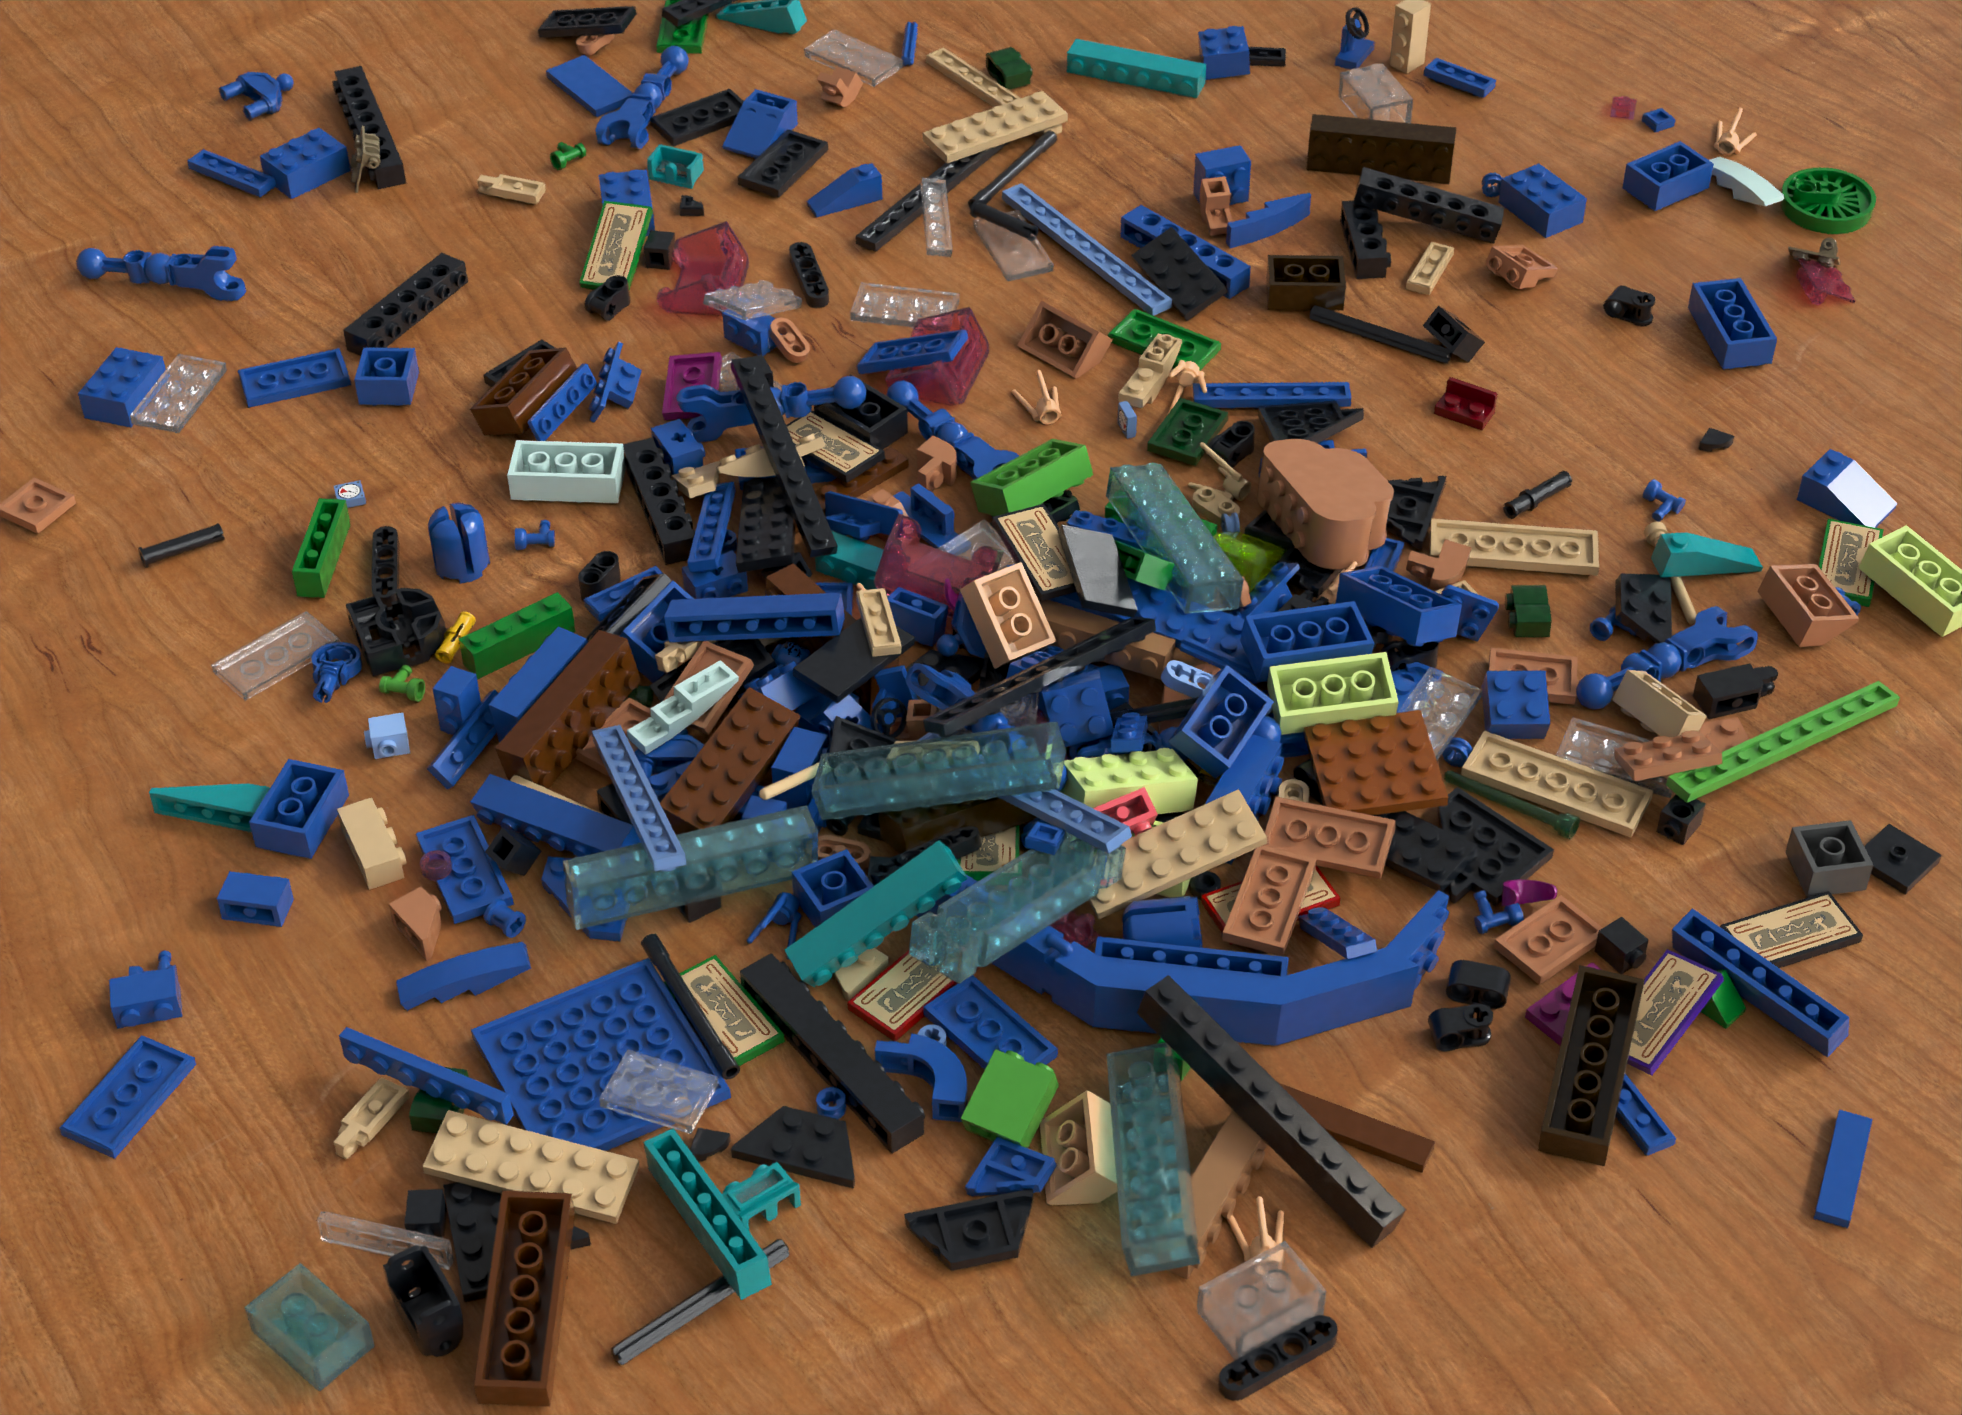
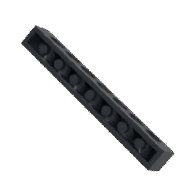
M362 66L334 71L336 78L335 81H332L334 93L338 97L339 105L342 107L354 141L356 135H360L362 126H364L365 133L375 134L379 138L380 165L374 169L365 167L368 169L370 181L375 180L378 189L406 184L403 162Z

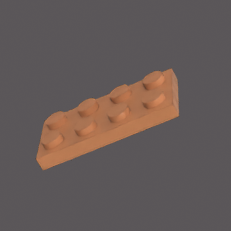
M1275 797L1265 830L1267 844L1263 846L1317 859L1316 866L1381 879L1396 824L1393 819Z
M1267 846L1256 848L1225 925L1222 941L1284 956L1315 871L1317 859Z

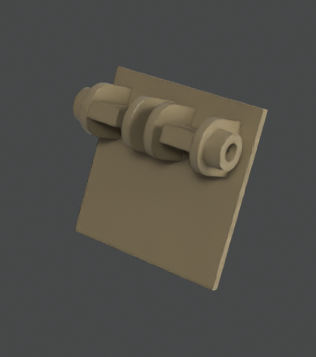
M364 126L361 128L360 135L355 137L354 149H356L355 155L352 154L351 182L355 183L356 193H358L363 166L374 169L380 165L379 138L375 134L365 133Z
M1825 238L1822 241L1819 253L1788 246L1789 254L1794 257L1793 260L1808 263L1809 259L1817 260L1818 265L1833 268L1834 264L1840 265L1839 257H1836L1838 252L1837 243L1833 238Z

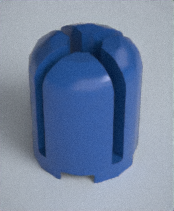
M458 502L449 504L452 519L449 520L448 511L445 506H442L434 511L427 525L436 574L443 580V576L450 579H459L461 584L472 582L482 577V571L487 567L488 563L490 564L483 518L472 505Z
M1184 896L1133 901L1126 907L1122 915L1123 939L1203 948L1198 898Z

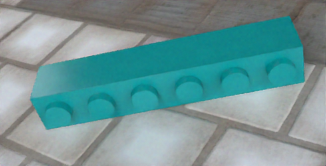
M1075 39L1067 52L1068 73L1194 98L1199 96L1205 85L1206 64L1080 39Z
M937 841L787 947L785 952L802 981L813 987L823 985L832 978V974L837 970L855 963L858 956L864 951L879 946L888 934L906 927L910 919L915 915L933 908L936 903L935 901L942 896L956 892L961 887V883L967 880L968 877L950 848Z
M672 1128L644 1141L649 1171L740 1300L771 1286L772 1282L766 1254L675 1129Z

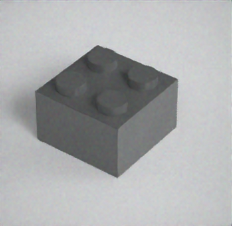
M1851 820L1792 827L1785 853L1806 897L1827 891L1831 894H1839L1867 889L1873 863Z

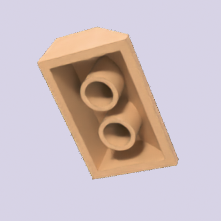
M1022 562L976 579L960 589L995 669L1057 642Z
M1086 1090L1042 1119L1040 1123L1042 1154L1054 1158L1057 1165L1045 1184L1046 1202L1048 1204L1100 1203L1124 1188L1114 1105Z

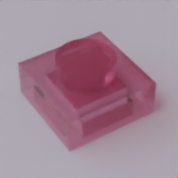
M1614 96L1610 117L1633 120L1637 99H1631L1627 96Z

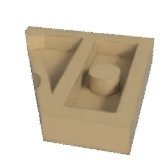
M717 461L697 468L686 467L680 469L678 474L671 475V479H675L678 490L687 497L693 498L716 490L719 474H722L717 471L716 466L721 464Z
M875 948L867 949L858 956L855 963L848 967H842L832 974L835 981L838 980L843 990V996L847 1001L852 999L889 965L888 956Z

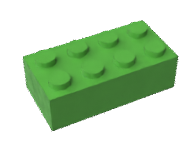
M1051 439L971 481L970 484L978 512L995 517L1041 505L1050 498L1061 496L1064 494V490L1083 484L1085 479L1093 475L1086 445Z

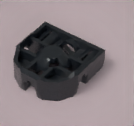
M400 588L395 590L397 601L391 602L392 606L388 608L386 604L383 605L379 595L346 604L349 624L373 677L390 671L400 670L403 665L412 667L428 662L430 657L439 649L444 641L446 627L432 595L420 589ZM377 628L380 639L372 641L369 630ZM416 646L418 652H414L415 657L410 658L409 654L404 655L403 649Z

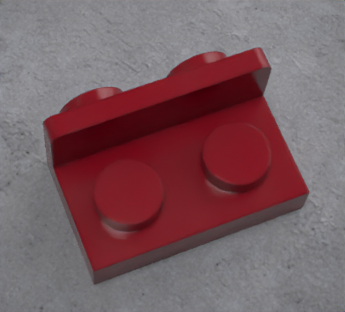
M1450 377L1447 380L1446 392L1435 405L1434 414L1483 430L1495 414L1497 393Z

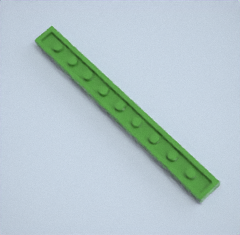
M1877 681L1723 751V764L1668 776L1666 786L1686 803L1691 802L1896 707L1900 697L1880 681Z

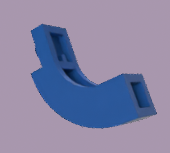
M911 1034L909 1044L896 1041H876L875 1060L881 1063L885 1072L914 1075L925 1080L932 1087L933 1119L962 1122L961 1116L968 1104L967 1076L961 1061L948 1047L934 1039L917 1034Z

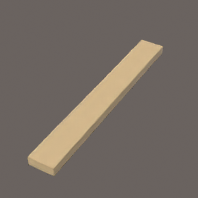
M945 48L926 55V63L993 107L1021 99ZM1058 124L1034 134L1041 137L1046 131L1051 130L1057 135L1062 132V125Z

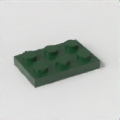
M1180 398L1148 441L1147 451L1196 466L1205 454V451L1200 447V443L1203 442L1208 446L1211 440L1219 434L1228 421V412Z

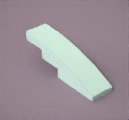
M1722 157L1709 160L1714 163L1712 175L1717 176V185L1733 189L1734 199L1761 206H1767L1784 200V195L1753 170Z
M721 660L674 686V695L650 708L651 717L628 729L627 738L645 755L672 739L717 703L739 681V676Z

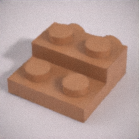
M1524 245L1492 246L1485 262L1488 269L1495 275L1505 278L1512 287L1521 290L1527 287H1535L1538 279L1543 280V278L1555 277L1558 270L1557 267Z

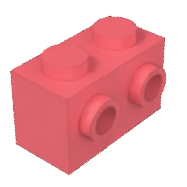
M1145 787L1093 808L1129 826L1131 834L1134 833L1135 836L1151 829L1158 815Z

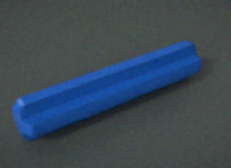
M907 22L905 26L901 63L904 66H911L914 63L918 24L916 22Z
M1184 637L1182 640L1180 651L1220 669L1228 665L1246 680L1254 684L1258 683L1250 664L1189 637Z

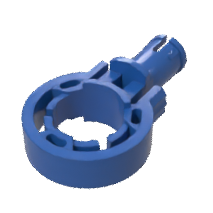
M346 642L329 643L318 648L312 654L313 679L317 684L313 691L314 699L322 703L326 695L324 701L325 703L329 702L334 690L340 688V682L342 685H345L348 679L356 676L361 671L363 666L362 658L357 646ZM334 659L340 660V661H336V662H330V661H332V660H334Z

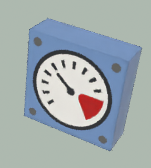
M1124 401L1118 403V425L1125 437L1129 439L1136 437L1137 416L1129 402Z
M360 480L334 486L336 498L346 500L347 508L366 504Z

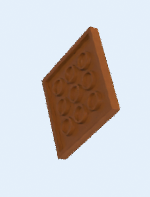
M1421 710L1400 712L1392 716H1376L1369 719L1346 720L1332 724L1320 723L1315 726L1304 727L1303 734L1323 806L1367 815H1379L1448 805V794Z

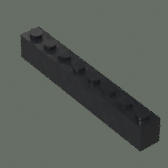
M770 953L740 970L741 985L782 1031L784 1038L830 1087L843 1091L846 1105L892 1154L924 1135L925 1113L922 1107L917 1102H912L905 1095L902 1086L897 1081L893 1082L886 1075L879 1061H873L867 1055L860 1041H854L849 1036L843 1023L832 1018L824 1003L820 1000H815L803 981L798 982L785 962H780Z

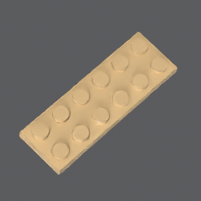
M1041 91L923 132V141L948 164L1067 122L1068 113Z
M1431 518V557H1439L1444 540L1447 539L1472 547L1467 566L1598 576V531Z
M1485 730L1461 771L1462 777L1628 837L1633 836L1653 796V790Z
M1238 789L1129 838L1109 854L1100 851L1071 864V867L1097 918L1102 919L1126 908L1133 901L1144 900L1267 844V836Z
M450 1110L447 1111L423 1164L425 1174L497 1193H502V1191L572 1193L575 1213L615 1224L618 1222L639 1169L638 1159Z

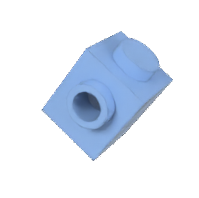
M404 713L368 718L369 730L364 731L367 748H373L375 759L410 754Z

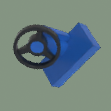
M1353 7L1346 13V25L1342 28L1341 49L1335 59V66L1356 71L1374 50L1375 43L1374 41L1364 39L1369 33V23L1365 13L1358 7ZM1352 11H1355L1356 13L1354 14V16H1353V18H1352V17H1351V13H1352ZM1359 16L1362 18L1364 24V32L1362 30V24L1359 19Z
M904 665L883 669L875 675L879 692L872 705L871 727L872 730L881 733L877 727V719L884 735L892 738L898 737L906 727L909 700H918L917 695L906 684L907 671ZM902 717L898 729L890 734V727L894 725L896 718Z

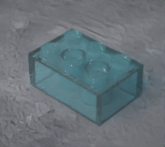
M301 1263L244 1307L252 1332L319 1392L375 1347L369 1322Z

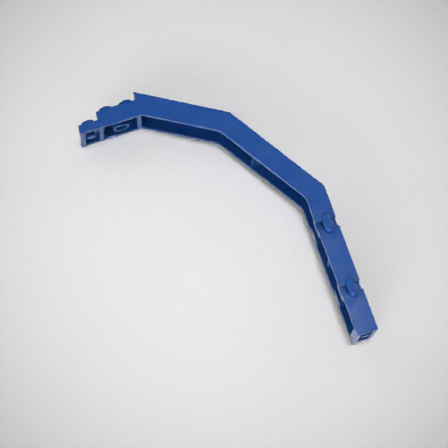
M966 875L968 879L961 883V887L956 892L949 895L945 894L935 901L936 903L933 908L915 915L958 943H968L972 946L974 953L1041 995L1044 992L1052 996V1002L1092 1027L1156 1033L1137 1014L1145 991L1169 975L1236 1042L1276 1046L1411 1007L1414 990L1418 987L1423 974L1426 971L1430 973L1439 960V956L1436 953L1445 935V931L1442 929L1449 916V910H1447L1449 896L1438 890L1385 948L1378 949L1377 952L1348 960H1339L1276 979L1108 962L1075 941L1069 943L1064 940V934L996 892L992 891L989 894L983 890V884Z

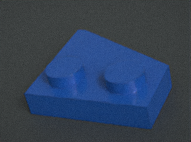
M996 1137L966 1184L965 1189L967 1195L970 1196L1001 1195L1031 1188L1034 1193H1039L1057 1165L1052 1157Z

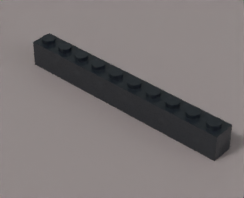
M1169 975L1145 991L1137 1014L1371 1248L1395 1230L1406 1209Z

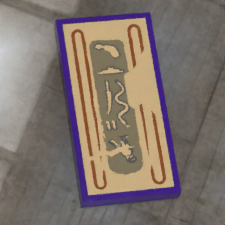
M1667 949L1645 977L1627 1064L1652 1076L1724 981L1723 974Z

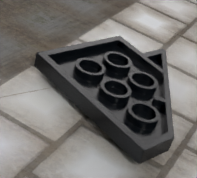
M1336 401L1258 406V417L1270 442L1285 439H1304L1318 444L1363 420L1364 409L1341 410Z
M1458 787L1448 794V805L1439 806L1437 809L1441 829L1477 846L1478 854L1448 885L1450 900L1454 904L1470 890L1475 893L1485 890L1488 902L1496 906L1502 901L1503 883L1505 881L1527 880L1553 858L1554 849Z
M459 1182L445 1184L443 1187L464 1303L487 1298L501 1193ZM573 1225L570 1250L591 1245L589 1233Z

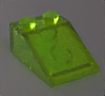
M1219 532L1204 544L1200 573L1208 575L1219 571L1236 570L1237 576H1244L1250 592L1271 571V568L1277 564L1280 557L1288 549L1242 532Z

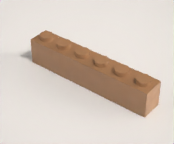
M1039 600L1057 641L1050 646H1057L1064 650L1120 623L1051 600L1041 602ZM1152 632L1146 635L1144 640L1132 642L1126 645L1124 650L1106 655L1102 662L1161 680L1163 670L1168 662L1173 660L1176 639Z
M1234 1110L1231 1111L1151 1242L1150 1263L1185 1279L1189 1278L1194 1267L1199 1269L1203 1264L1207 1252L1206 1247L1209 1242L1212 1244L1216 1242L1221 1231L1222 1220L1224 1217L1230 1218L1236 1205L1235 1198L1238 1193H1245L1250 1182V1173L1253 1169L1258 1170L1265 1156L1264 1150L1268 1144Z

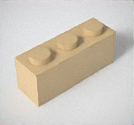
M1404 0L1395 6L1389 66L1408 74L1424 64L1431 3L1424 0Z
M1627 670L1612 699L1621 706L1620 710L1624 714L1637 718L1641 721L1640 725L1644 729L1657 733L1660 736H1679L1689 730L1699 732L1706 718L1704 713L1646 671Z
M372 797L338 808L337 812L342 832L368 889L371 890L403 879L402 865L407 864L402 848L395 847L397 840L392 827L386 828L385 826L388 822L383 808H377Z

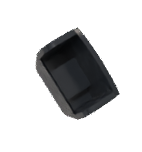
M418 1245L412 1246L390 1257L388 1263L383 1265L386 1281L396 1309L421 1353L425 1356H445L458 1346L463 1337V1316L460 1303L425 1245L422 1247ZM411 1260L408 1264L402 1265L405 1261Z

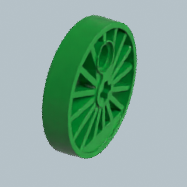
M1818 167L1797 171L1784 181L1782 187L1784 200L1781 201V209L1787 218L1805 229L1819 233L1844 234L1861 229L1870 221L1876 204V194L1866 181L1852 173L1834 168Z

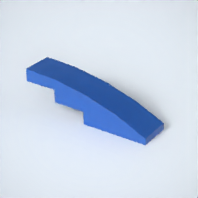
M1304 193L1265 202L1264 209L1246 212V219L1227 223V245L1229 248L1249 244L1277 234L1300 222L1310 215L1311 194Z
M517 942L478 950L436 963L396 981L400 1004L408 1011L434 997L440 1003H443L467 990H470L477 996L531 968L526 944L524 942Z

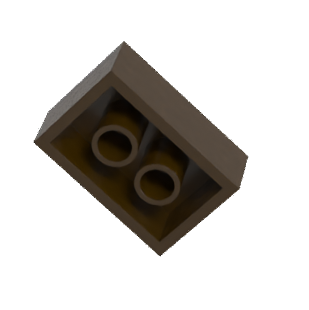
M1268 255L1266 273L1268 310L1309 311L1313 306L1317 305L1332 311H1344L1346 281L1343 256Z

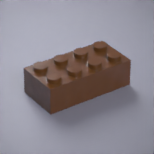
M565 347L528 351L470 408L484 435L501 436L512 433L520 435L529 429L528 420L577 370L568 349Z

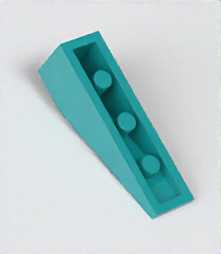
M761 0L726 5L716 14L717 19L775 33L788 32V34H795L807 22L800 0Z
M1686 532L1661 534L1651 556V560L1660 577L1761 572L1763 569L1752 548Z
M248 783L151 788L149 795L154 812L157 814L251 832L249 821L270 788Z

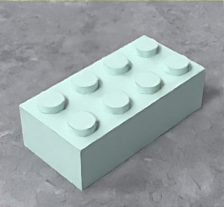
M516 440L507 474L511 500L618 503L626 470L623 444Z

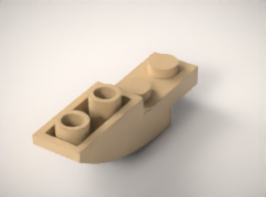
M1158 333L1139 358L1137 370L1119 392L1118 402L1127 401L1130 405L1143 408L1146 403L1152 404L1174 365L1182 345V339L1174 338L1169 334Z
M813 433L798 439L800 444L795 445L802 463V456L826 447L822 436L815 437ZM760 444L745 449L746 454L736 458L735 454L720 459L721 465L716 466L719 473L732 476L766 477L775 475L764 447L761 448Z

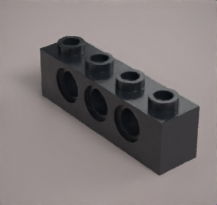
M1342 201L1340 223L1356 279L1386 278L1387 268L1391 267V254L1386 252L1387 242L1386 238H1382V224H1378V211L1355 204L1353 201Z

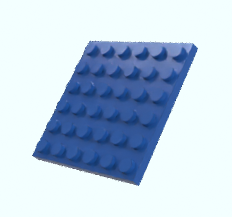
M649 958L471 1029L472 1038L501 1091L509 1094L512 1110L522 1129L607 1151L731 1098L730 1088Z

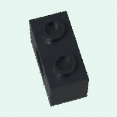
M1439 305L1423 324V327L1447 349L1467 362L1471 361L1485 343L1456 315Z

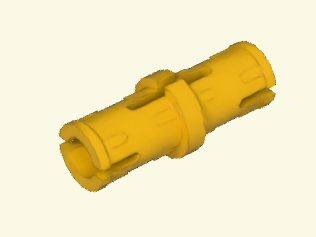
M464 611L460 612L453 626L446 630L444 634L445 639L435 653L436 658L440 662L445 664L452 662L454 655L460 648L459 638L466 636L476 622L472 614ZM459 633L458 636L456 637L455 641L452 642L453 639L455 638L456 634Z

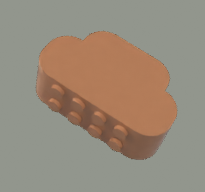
M1285 439L1268 443L1263 450L1257 501L1260 506L1267 511L1271 519L1281 527L1282 532L1292 540L1294 546L1312 564L1327 569H1347L1354 561L1357 562L1356 567L1365 564L1369 557V550L1381 547L1386 541L1389 507L1394 495L1392 485L1366 457L1358 452L1343 448L1325 449L1315 442L1304 439Z

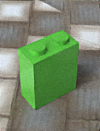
M995 1049L961 1116L965 1129L993 1142L996 1137L1029 1148L1059 1086L1054 1070L1040 1062H1036L1035 1065L1026 1062L1016 1052L1007 1050L1004 1053Z

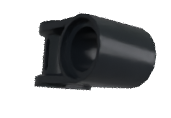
M620 275L609 277L596 290L589 293L585 300V310L590 313L596 312L607 321L613 319L617 313L630 304L627 279Z
M1621 285L1615 288L1604 302L1603 307L1605 312L1612 318L1628 321L1637 326H1647L1653 321L1651 311L1655 304V297L1650 293L1637 291Z
M1237 421L1223 433L1214 437L1208 447L1233 468L1238 462L1254 451V425L1247 421Z
M1405 639L1394 640L1385 644L1380 653H1387L1391 672L1398 670V667L1400 670L1405 669L1406 664L1414 662L1436 669L1439 643L1432 641L1423 643L1422 646H1412L1407 644Z
M1483 1004L1437 1009L1427 1019L1436 1048L1440 1051H1452L1473 1046L1480 1047L1486 1045L1491 1039L1489 1025L1493 1021V1012L1488 1006Z

